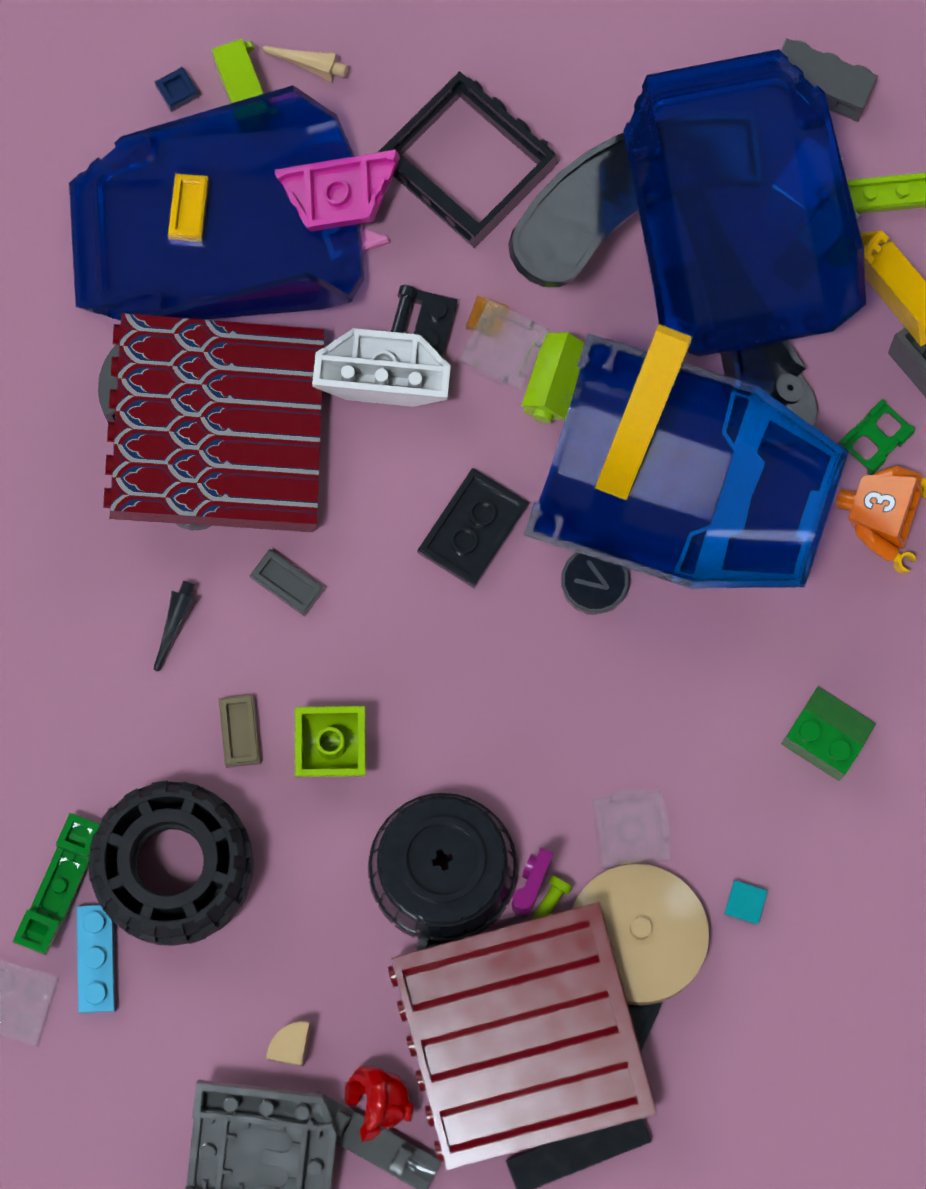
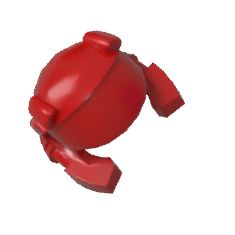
M362 1066L354 1071L352 1077L349 1078V1082H345L344 1101L348 1106L357 1105L362 1094L366 1093L367 1095L364 1123L359 1128L362 1143L369 1142L378 1136L381 1132L380 1127L390 1129L398 1125L402 1120L410 1122L413 1119L414 1109L410 1102V1093L399 1075L386 1072L382 1068Z

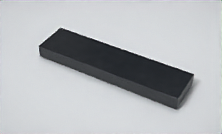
M643 1118L551 1142L506 1160V1164L516 1189H535L652 1141Z

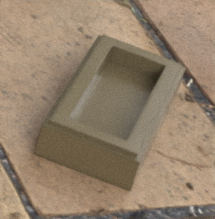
M253 694L219 698L225 767L260 764Z

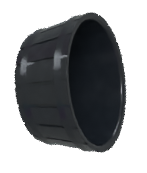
M434 793L420 796L397 808L379 828L372 842L368 859V878H370L371 892L375 902H378V907L383 915L403 933L413 938L418 937V939L421 936L429 937L431 943H448L478 935L488 929V926L490 924L493 925L506 909L505 906L509 905L514 894L515 880H517L518 874L515 846L501 820L481 803L469 797L451 793ZM438 850H443L445 855L451 854L453 860L448 862L449 868L447 870H442L440 866H433L432 860L437 858L436 852Z

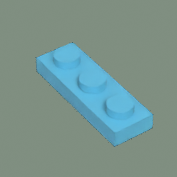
M101 905L76 906L78 1013L116 1012L114 922L103 911Z

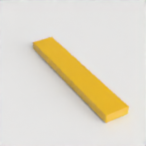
M658 324L595 489L627 500L692 339L691 336Z

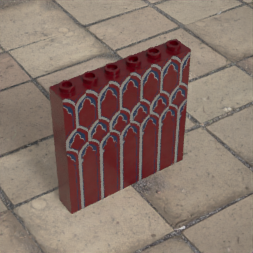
M122 313L120 324H114L112 344L119 345L118 357L112 356L111 377H117V389H110L109 409L115 410V422H108L107 442H113V455L106 454L105 475H112L111 488H104L103 508L110 509L109 519L314 532L318 513L322 390L312 387L316 352L324 348V329Z

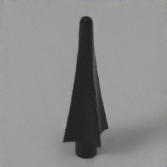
M187 581L182 582L179 592H171L163 637L154 664L155 671L161 670L175 638L197 602L192 598L196 585Z

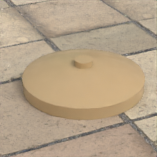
M628 864L614 867L601 873L584 887L572 909L600 901L628 1005H650L663 1002L680 993L693 981L707 954L709 928L702 904L685 882L674 874L655 866Z

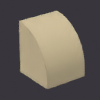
M296 1022L278 1031L269 1044L266 1059L303 1067L311 1024L309 1022Z

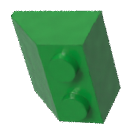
M817 686L781 742V745L840 781L846 775L865 745L876 723Z

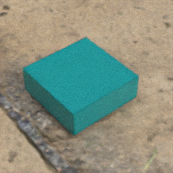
M734 880L723 915L758 925L768 891Z

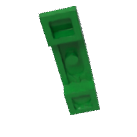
M69 813L55 844L57 849L30 910L27 909L12 941L13 943L46 956L69 913L90 862L89 848L94 833L96 834L100 824Z

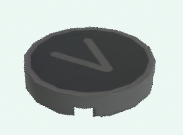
M587 547L575 552L566 561L561 573V588L566 601L575 610L587 615L607 613L614 610L623 601L628 589V571L624 562L614 552L602 547Z

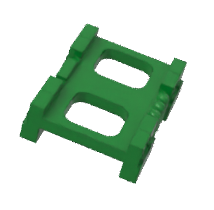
M882 399L837 445L841 449H846L867 469L869 475H873L886 462V458L897 446L900 448L914 434L915 428L904 421ZM884 414L891 415L901 426L892 437L886 436L876 426V422ZM863 436L867 437L878 448V451L869 460L863 459L853 449V445Z

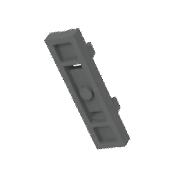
M324 1095L337 1130L336 1143L415 1189H428L442 1162H439L437 1158L380 1127L381 1132L378 1136L369 1142L362 1143L359 1128L363 1126L364 1117ZM350 1121V1123H349L347 1129L345 1130V1132H344V1134H343V1136H342V1133H343V1130H344L346 1124Z

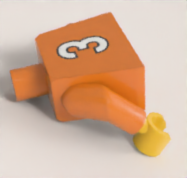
M893 466L875 472L873 475H864L860 480L857 492L840 489L836 499V507L850 511L849 521L855 529V535L872 552L888 562L893 561V567L898 573L907 574L911 572L903 567L902 558L904 557L910 562H916V556L911 552L901 554L899 553V548H905L921 496L926 498V477L922 478V475L918 472L900 466Z

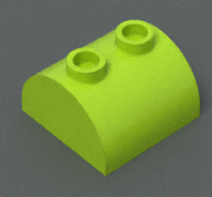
M365 706L295 707V778L366 777Z

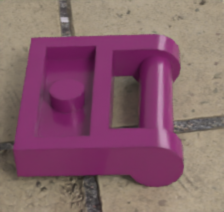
M540 848L537 856L530 854L522 878L527 879L524 888H519L513 894L511 907L516 915L525 916L530 913L554 853Z

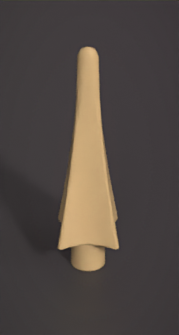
M264 46L262 50L266 54L295 64L331 83L334 75L345 78L348 73V65L337 62L336 53L296 51L271 46Z

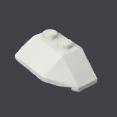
M353 328L334 340L327 347L316 352L312 387L349 401L415 407L447 400L451 365L445 359L443 360L421 335Z

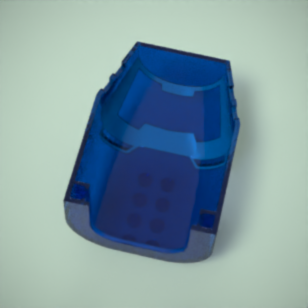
M588 333L577 365L579 375L544 488L538 502H534L524 536L691 589L805 587L849 451L803 420L759 386L682 362L627 500L595 489L648 351Z

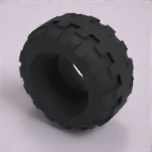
M184 781L154 782L152 785L140 789L136 788L124 795V798L114 807H110L102 817V822L96 834L94 833L89 848V877L95 897L103 911L116 925L128 934L142 941L157 945L176 946L192 944L206 939V937L221 930L231 921L239 908L242 907L253 878L254 861L252 845L247 830L239 816L227 802L215 793L199 785ZM170 829L184 831L194 837L202 849L204 858L202 873L196 883L183 893L176 895L158 894L150 890L143 883L139 875L138 857L145 843L159 832Z

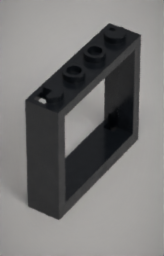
M460 71L378 151L379 153L396 150L399 153L400 159L393 177L473 248H476L555 168L556 154L548 147L546 140H538L522 119L517 118L515 120L507 113L505 105L496 97L491 99L483 92V88L477 80L473 82ZM459 98L463 99L537 164L480 223L402 156Z

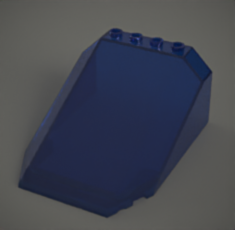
M779 49L646 75L642 85V93L635 101V110L630 122L626 123L623 132L658 324L691 336L692 339L687 352L698 357L834 332L866 305L864 246L825 92L818 85L814 87L804 77V72L797 65L791 64L789 58Z
M294 85L123 135L114 142L116 147L102 159L97 157L89 164L86 171L79 173L69 182L75 306L86 311L121 321L122 313L207 320L323 310L352 302L365 280L360 224L310 232L301 220L296 207L291 203L282 183L275 175L276 169L355 156L337 114ZM175 174L208 176L209 178L202 242L169 240L168 231Z

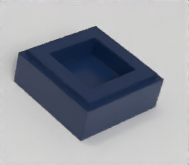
M183 66L154 82L171 112L199 98V93Z

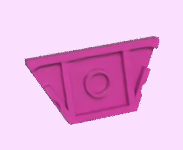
M396 150L276 169L275 175L282 183L291 203L299 212L304 225L312 232L373 222L400 158Z

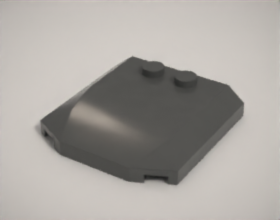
M197 1080L192 1117L194 1121L189 1167L185 1189H331L337 1130L323 1094Z

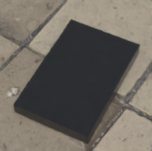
M472 468L418 548L417 553L475 588L528 508L529 502Z

